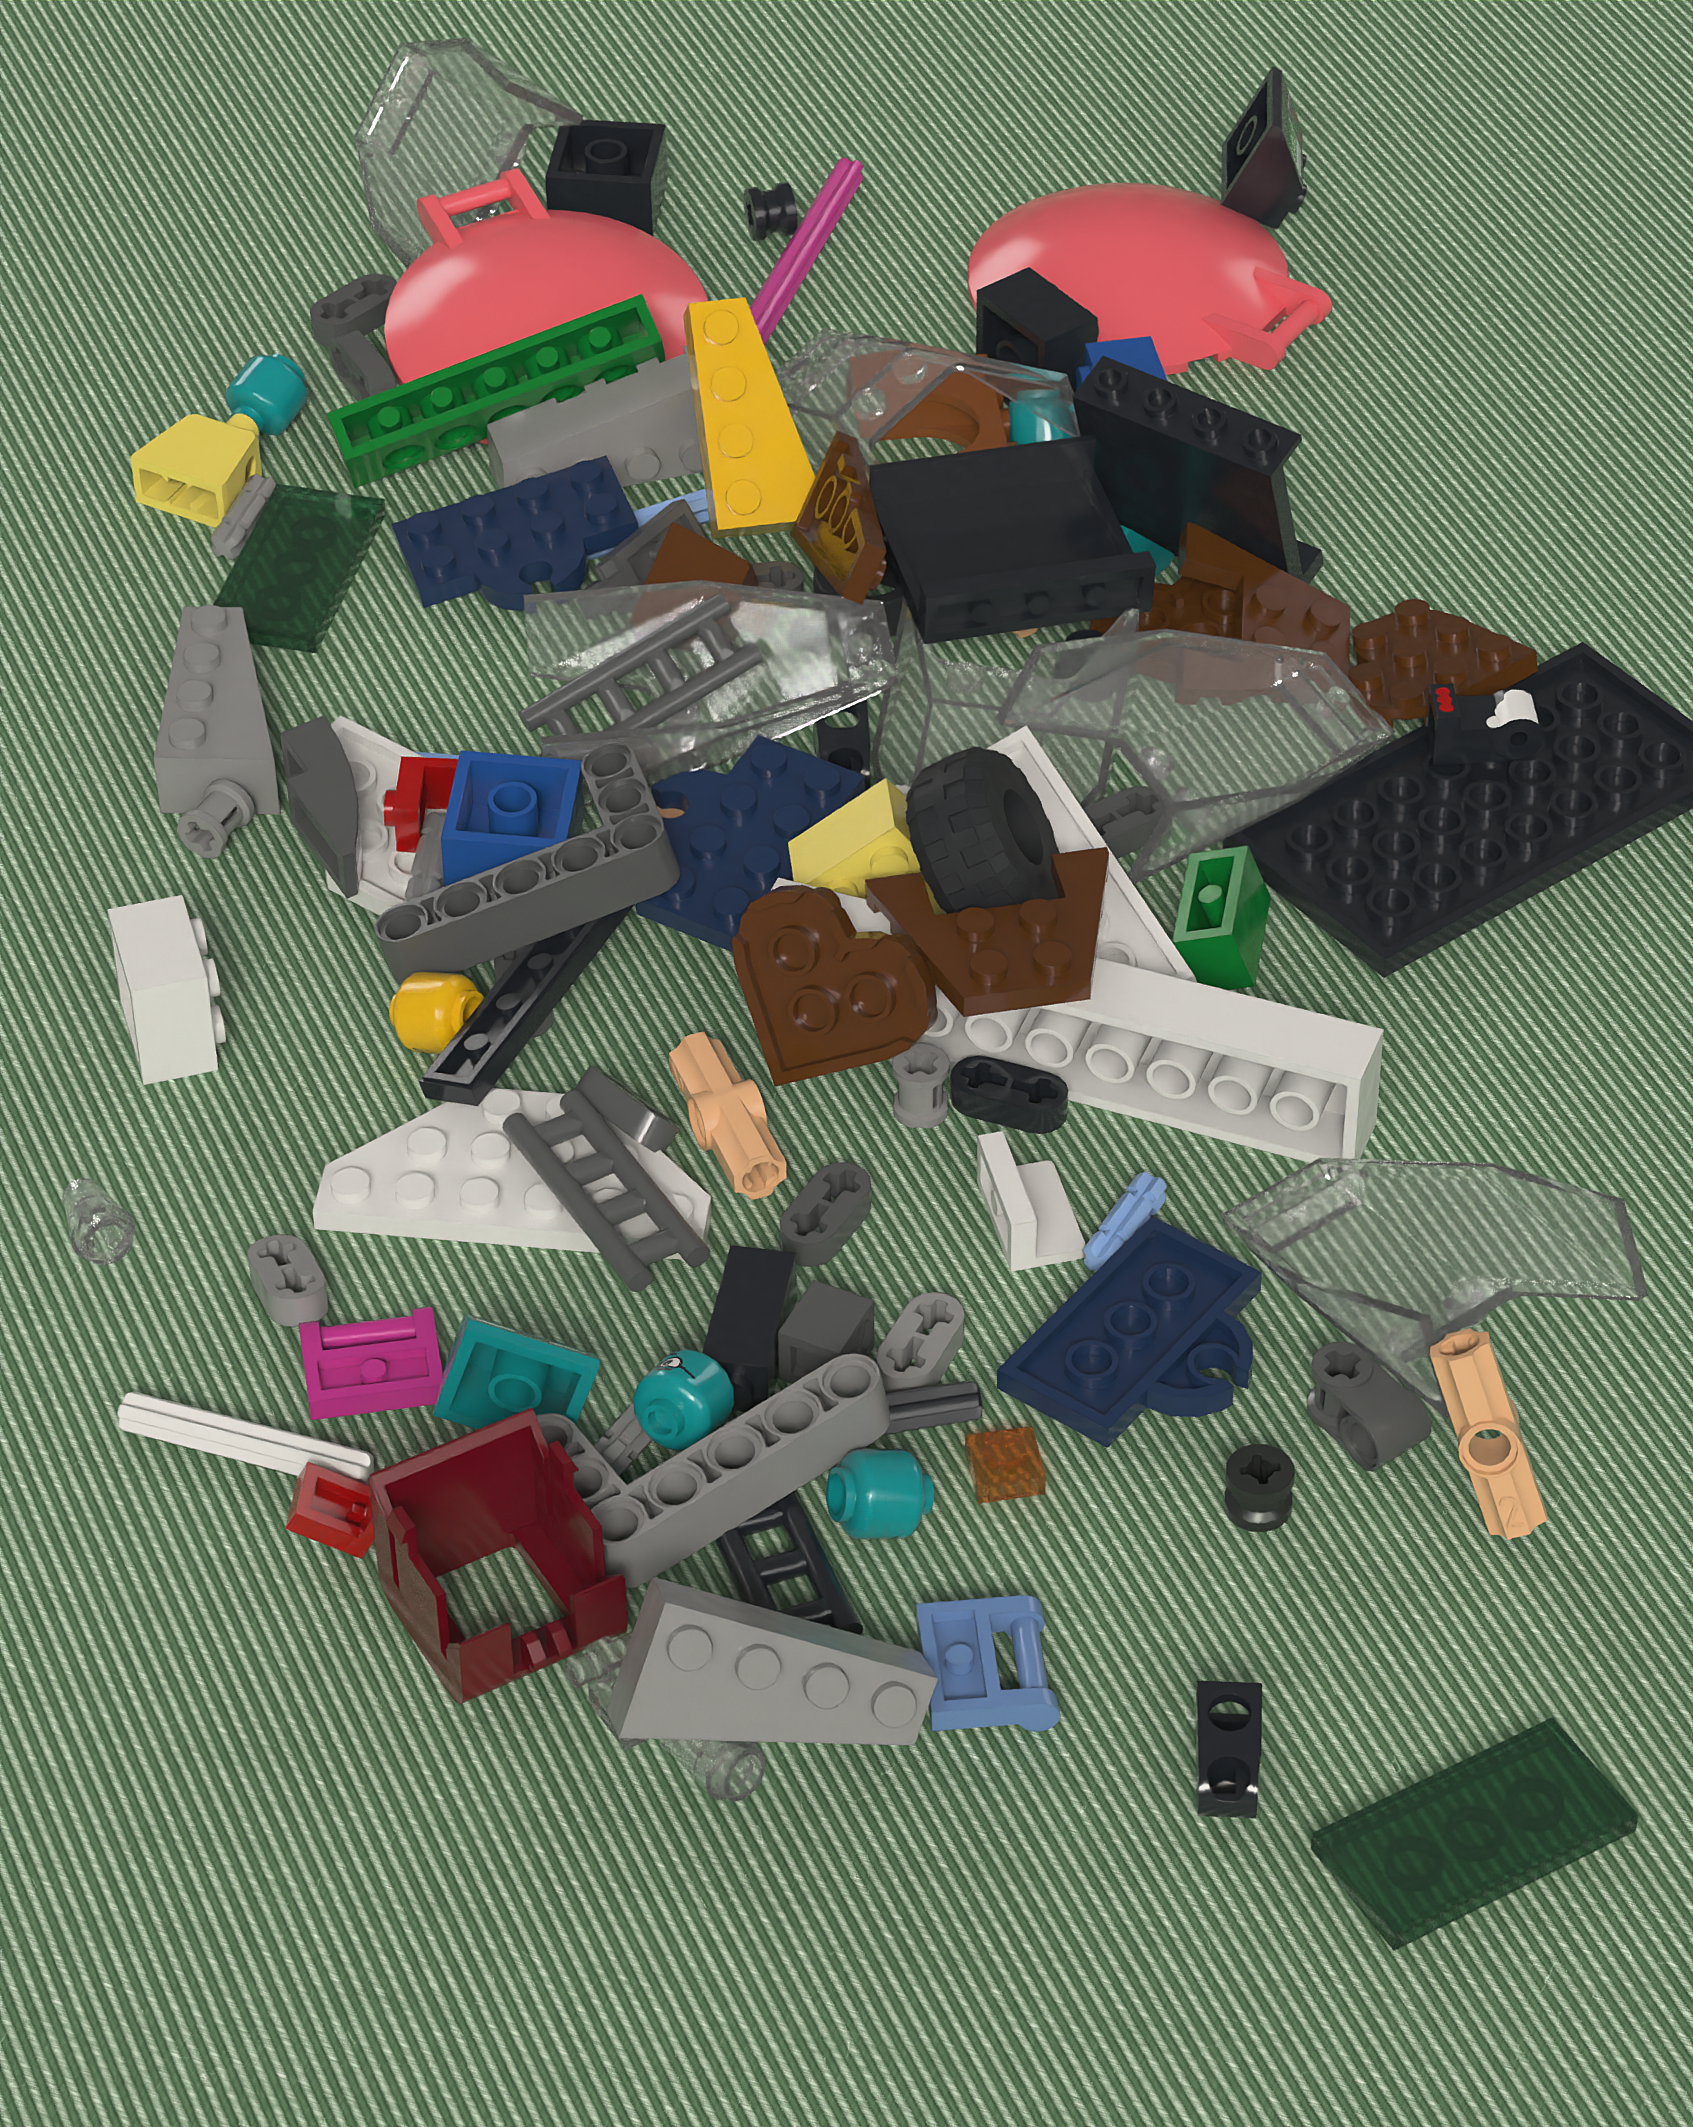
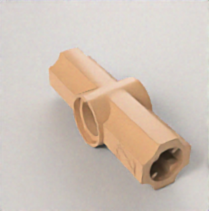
M698 1032L683 1037L679 1046L669 1052V1069L687 1101L689 1120L697 1144L703 1151L713 1150L735 1193L746 1194L750 1200L771 1195L774 1188L780 1182L787 1179V1166L784 1156L767 1127L766 1111L757 1085L751 1079L742 1081L720 1039H712L705 1032Z
M1471 1328L1449 1333L1442 1341L1430 1347V1357L1458 1438L1459 1459L1465 1469L1469 1471L1489 1535L1503 1536L1508 1540L1531 1534L1535 1527L1547 1521V1511L1520 1431L1518 1409L1509 1397L1489 1333L1473 1331ZM1486 1429H1494L1503 1433L1494 1439H1483L1475 1435Z

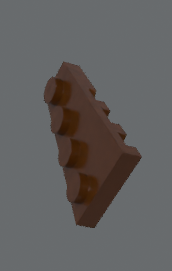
M836 431L790 535L841 597L862 605L868 591H874L884 576L886 569V559L884 558L886 547L858 440L840 431Z

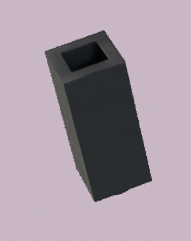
M730 1245L702 1353L717 1361L727 1373L734 1389V1405L731 1411L747 1412L774 1395L779 1375L778 1332L795 1308L797 1302L795 1252Z

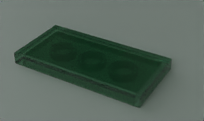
M276 484L213 605L218 607H242L250 644L317 653L386 516L385 500Z
M1552 1717L1313 1832L1311 1850L1388 1945L1395 1951L1635 1832L1638 1814Z

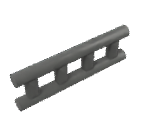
M718 592L521 710L518 714L529 732L547 724L558 743L584 741V738L566 711L597 693L615 721V724L600 733H606L611 738L639 736L763 662V658L752 641L737 650L734 649L717 620L731 612L728 601L721 592ZM697 633L715 663L685 680L667 650ZM647 663L666 693L635 711L617 680Z
M574 1089L565 1093L559 1104L565 1114L536 1126H532L522 1113H514L505 1119L502 1127L503 1131L629 1290L638 1292L645 1289L652 1279V1275L646 1266L676 1253H679L690 1267H698L708 1259L710 1250L582 1092ZM583 1135L596 1153L564 1165L552 1151L551 1147ZM614 1173L628 1192L596 1205L582 1186ZM646 1213L660 1232L628 1245L613 1226Z

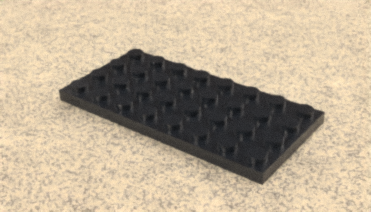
M1582 642L1538 665L1537 672L1508 687L1524 689L1530 692L1536 699L1545 735L1544 742L1536 753L1526 758L1504 760V762L1433 765L1425 725L1224 829L1222 849L1248 845L1260 874L1267 885L1385 978L1693 809V721L1586 643Z

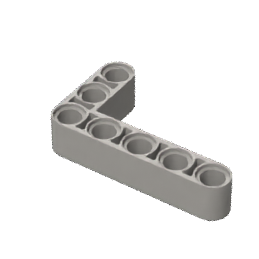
M856 1353L844 1354L830 1360L628 1485L624 1483L570 1419L556 1413L536 1416L547 1446L558 1440L579 1469V1471L573 1473L574 1488L602 1525L605 1576L609 1574H622L625 1578L626 1588L637 1587L648 1582L652 1577L658 1576L721 1537L726 1531L737 1527L834 1467L849 1452L868 1446L880 1438L887 1431L891 1423V1413L880 1370L876 1362L871 1358Z

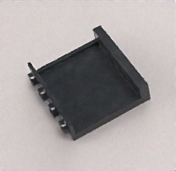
M1102 356L1073 394L1072 400L1080 435L1094 434L1096 438L1094 470L1120 525L1131 529L1174 553V556L1179 557V537L1187 522L1194 523L1301 581L1310 584L1324 564L1322 550L1296 540L1283 469L1284 464L1302 441L1301 434Z
M1094 434L870 465L869 486L886 547L885 554L923 644L1151 612L1156 564L1149 551L1133 553L1094 470L1096 448Z

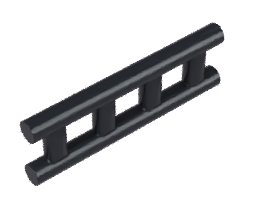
M795 1491L714 1540L744 1603L822 1625H831L833 1628L854 1634H862L863 1626ZM782 1526L793 1550L754 1560L744 1537ZM806 1575L817 1599L779 1610L767 1586Z

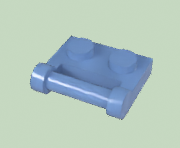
M1018 1595L916 1604V1625L920 1652L938 1678L928 1705L932 1731L1019 1724L1025 1730L1040 1732L1054 1727L1059 1722L1060 1710L1057 1695L1048 1687L1040 1632L1044 1629L1045 1620L1042 1604L1037 1598ZM992 1632H1005L1009 1637H1012L1020 1689L1001 1690Z

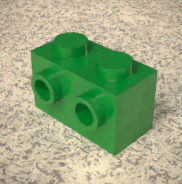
M1248 845L1189 854L1172 943L1194 974L1197 983L1224 990L1255 986L1271 896Z

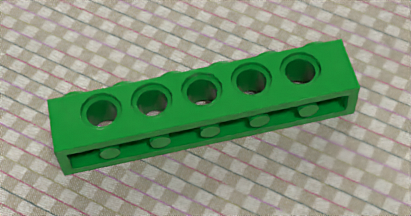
M643 294L330 411L327 413L336 444L355 489L487 439V424L553 398H556L559 403L579 396L585 390V385L603 378L606 384L612 383L637 373L636 365L657 357L659 362L662 363L666 361L663 342Z

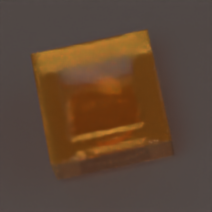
M1032 1426L965 1435V1456L978 1504L1045 1495L1046 1475Z

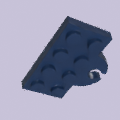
M606 455L593 460L580 461L571 467L543 476L527 478L518 484L483 495H474L464 501L430 512H421L408 519L391 524L395 541L423 608L479 591L488 603L505 610L517 611L537 610L533 588L530 585L537 581L547 580L550 582L552 595L558 603L568 598L583 584L589 571L588 555L616 547L639 529L638 521Z
M757 735L728 774L708 770L685 771L658 781L651 786V793L656 806L661 809L675 808L685 812L676 818L661 817L680 867V877L670 890L635 904L636 914L733 953V936L738 933L741 917L748 910L747 907L750 903L771 891L778 878L794 881L788 842L864 793V775Z
M1152 1216L997 1369V1389L1107 1448L1146 1408L1169 1416L1200 1417L1223 1411L1233 1405L1234 1386L1225 1379L1209 1378L1199 1372L1208 1368L1221 1369L1231 1376L1236 1386L1248 1389L1252 1380L1253 1342L1243 1324L1237 1321L1235 1317L1261 1291L1262 1272Z

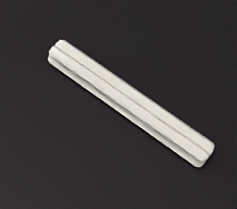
M134 1391L125 1395L122 1404L118 1408L119 1427L123 1431L299 1476L307 1462L369 1485L368 1477L374 1473L375 1469L374 1456L367 1451Z

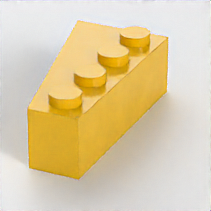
M745 297L689 303L683 314L712 540L791 531L815 480V475Z

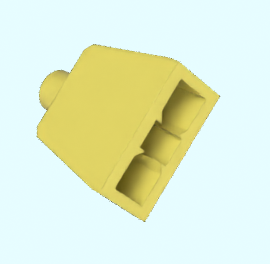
M241 413L234 414L226 423L198 414L185 416L131 456L136 502L217 528L250 476L259 474L262 477L258 440L259 429L256 423L250 417Z

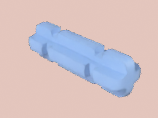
M1147 1172L1139 1173L1134 1177L1126 1188L1128 1192L1121 1195L1098 1229L1100 1231L1096 1232L1084 1247L1086 1255L1084 1264L1090 1271L1098 1270L1151 1216L1159 1211L1166 1201L1164 1191L1167 1188V1184L1161 1177L1153 1178Z

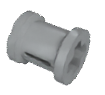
M217 779L211 782L204 791V800L196 809L184 812L179 818L177 833L180 840L189 850L196 852L201 857L215 858L220 856L226 848L228 836L235 828L246 826L254 816L253 802L246 791L234 782L226 779ZM236 807L237 811L233 813L232 810Z
M918 1043L909 1050L893 1057L892 1072L894 1078L898 1081V1091L894 1095L893 1115L899 1123L909 1128H932L941 1124L948 1116V1095L943 1091V1082L948 1077L950 1062L948 1055L942 1049L931 1044Z

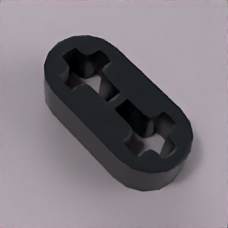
M987 1056L967 1057L957 1062L952 1068L950 1075V1100L952 1106L965 1116L1035 1134L1053 1132L1061 1128L1066 1122L1068 1115V1088L1066 1083L1057 1075Z

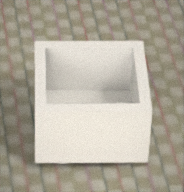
M182 895L107 909L120 1004L143 1085L218 1070L215 1044L225 1043L226 1035L219 1005H210V1002L214 1001L213 997L220 996V986L213 958L206 960L201 958V956L208 955L201 918L189 919Z

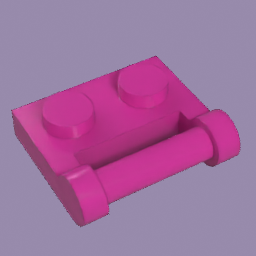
M432 1306L413 1308L411 1316L319 1327V1321L298 1323L311 1420L426 1406L436 1403L443 1372Z

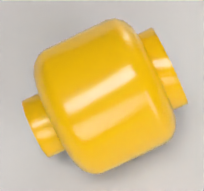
M430 971L412 973L402 982L391 1000L389 1008L390 1021L395 1027L396 1034L404 1047L416 1053L441 1054L483 1001L484 997L479 993L473 981L462 974Z

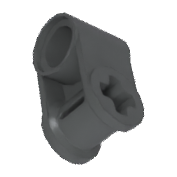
M1331 1342L1315 1352L1311 1363L1312 1377L1316 1381V1386L1310 1391L1307 1399L1308 1415L1316 1425L1323 1428L1347 1450L1350 1457L1360 1467L1373 1472L1429 1438L1431 1421L1421 1400L1414 1392L1401 1386L1371 1359L1364 1349L1348 1342Z

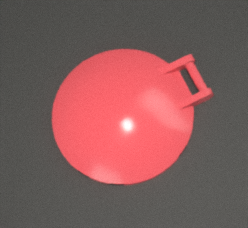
M519 168L501 172L500 179L440 198L431 194L417 199L416 205L419 218L434 244L418 256L405 270L392 292L386 310L384 327L386 353L390 367L399 385L643 294L662 339L666 361L685 354L683 346L687 344L683 314L689 303L706 302L708 298L698 277L689 265L675 251L650 234L629 224L604 216L567 210H545ZM506 199L513 208V211L459 228H455L449 218ZM488 438L479 442L488 445Z
M1092 184L1056 191L1035 198L1014 208L995 221L975 244L968 264V293L975 311L978 289L1030 267L1098 318L1099 335L1097 342L1151 336L1165 375L1187 372L1188 362L1210 356L1217 362L1231 357L1264 370H1271L1284 359L1285 349L1311 324H1319L1332 311L1331 299L1323 290L1289 278L1288 265L1284 253L1271 234L1257 221L1221 205V201L1185 189L1156 184ZM1285 315L1288 316L1271 333H1268Z

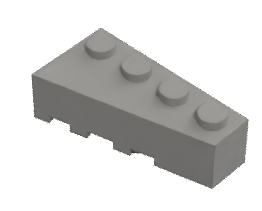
M687 345L683 346L685 354L662 363L659 362L657 357L636 365L637 373L606 384L604 378L584 386L585 390L579 396L559 403L556 398L487 424L489 465L498 490L518 484L527 478L543 476L571 467L580 461L593 460L605 455L621 487L703 472Z
M215 605L183 607L154 753L161 813H184L188 810L196 809L204 800V791L208 785L217 779H226L236 783L246 791L253 802L254 814L280 815L274 755L242 607H218ZM236 807L232 810L233 813L237 811Z
M652 1577L606 1712L618 1738L914 1746L938 1678L921 1652Z

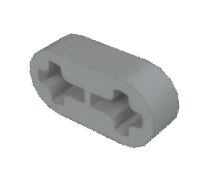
M274 1235L262 1238L250 1246L247 1253L251 1284L269 1317L275 1323L283 1326L298 1327V1323L319 1321L326 1315L329 1308L325 1277L306 1243L300 1238L291 1235Z
M932 1292L914 1297L906 1305L876 1354V1364L880 1370L885 1393L936 1386L964 1340V1310L957 1299L948 1294ZM923 1328H932L928 1335L923 1334ZM912 1359L917 1360V1367L909 1366Z

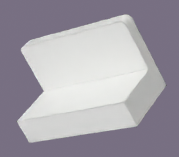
M1003 1131L978 1135L977 1184L1010 1271L1084 1258V1247L1086 1244L1054 1163L1046 1160L1016 1166Z

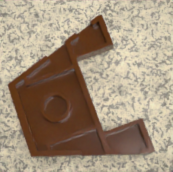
M1187 522L1179 537L1178 575L1235 591L1234 652L1232 662L1182 648L1174 663L1173 702L1178 704H1194L1198 697H1218L1220 705H1241L1244 697L1271 698L1274 706H1341L1349 692L1350 606L1197 524Z
M1107 847L1051 854V875L1059 899H1031L1022 904L986 909L971 907L957 913L935 915L922 874L918 872L865 880V900L867 906L874 914L881 911L889 920L890 932L892 934H905L915 942L918 953L923 957L934 977L936 986L963 1017L1091 999L1098 950V936L1104 907L1105 886L1108 879L1109 851Z

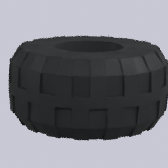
M972 747L949 755L920 771V774L916 777L907 793L906 822L909 827L913 852L916 854L920 865V871L925 882L928 883L934 899L946 914L961 912L971 907L986 909L1022 904L1031 899H1059L1051 875V854L1059 853L1049 819H1047L1037 793L1032 789L1022 770L1014 765L1012 759L995 750Z

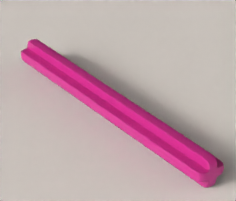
M843 157L837 161L751 304L750 311L764 346L862 182L863 175L861 170L863 165L859 160L856 159L851 162L846 157Z

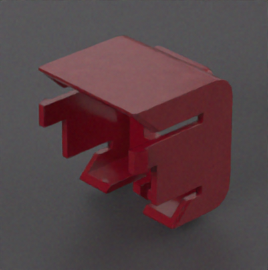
M532 1407L370 1474V1477H368L377 1566L383 1591L393 1611L450 1696L458 1704H463L626 1633L628 1628L625 1578L622 1574H609L605 1576L602 1525L574 1488L573 1473L579 1471V1469L558 1440L547 1446ZM505 1548H515L564 1617L512 1640L509 1622L465 1639L447 1613L446 1594L436 1580V1577Z

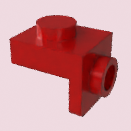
M401 756L396 790H386L384 798V825L395 827L397 852L416 853L419 839L424 835L421 833L424 818L427 816V810H447L458 759Z
M307 1462L297 1478L285 1529L362 1559L375 1540L369 1486Z

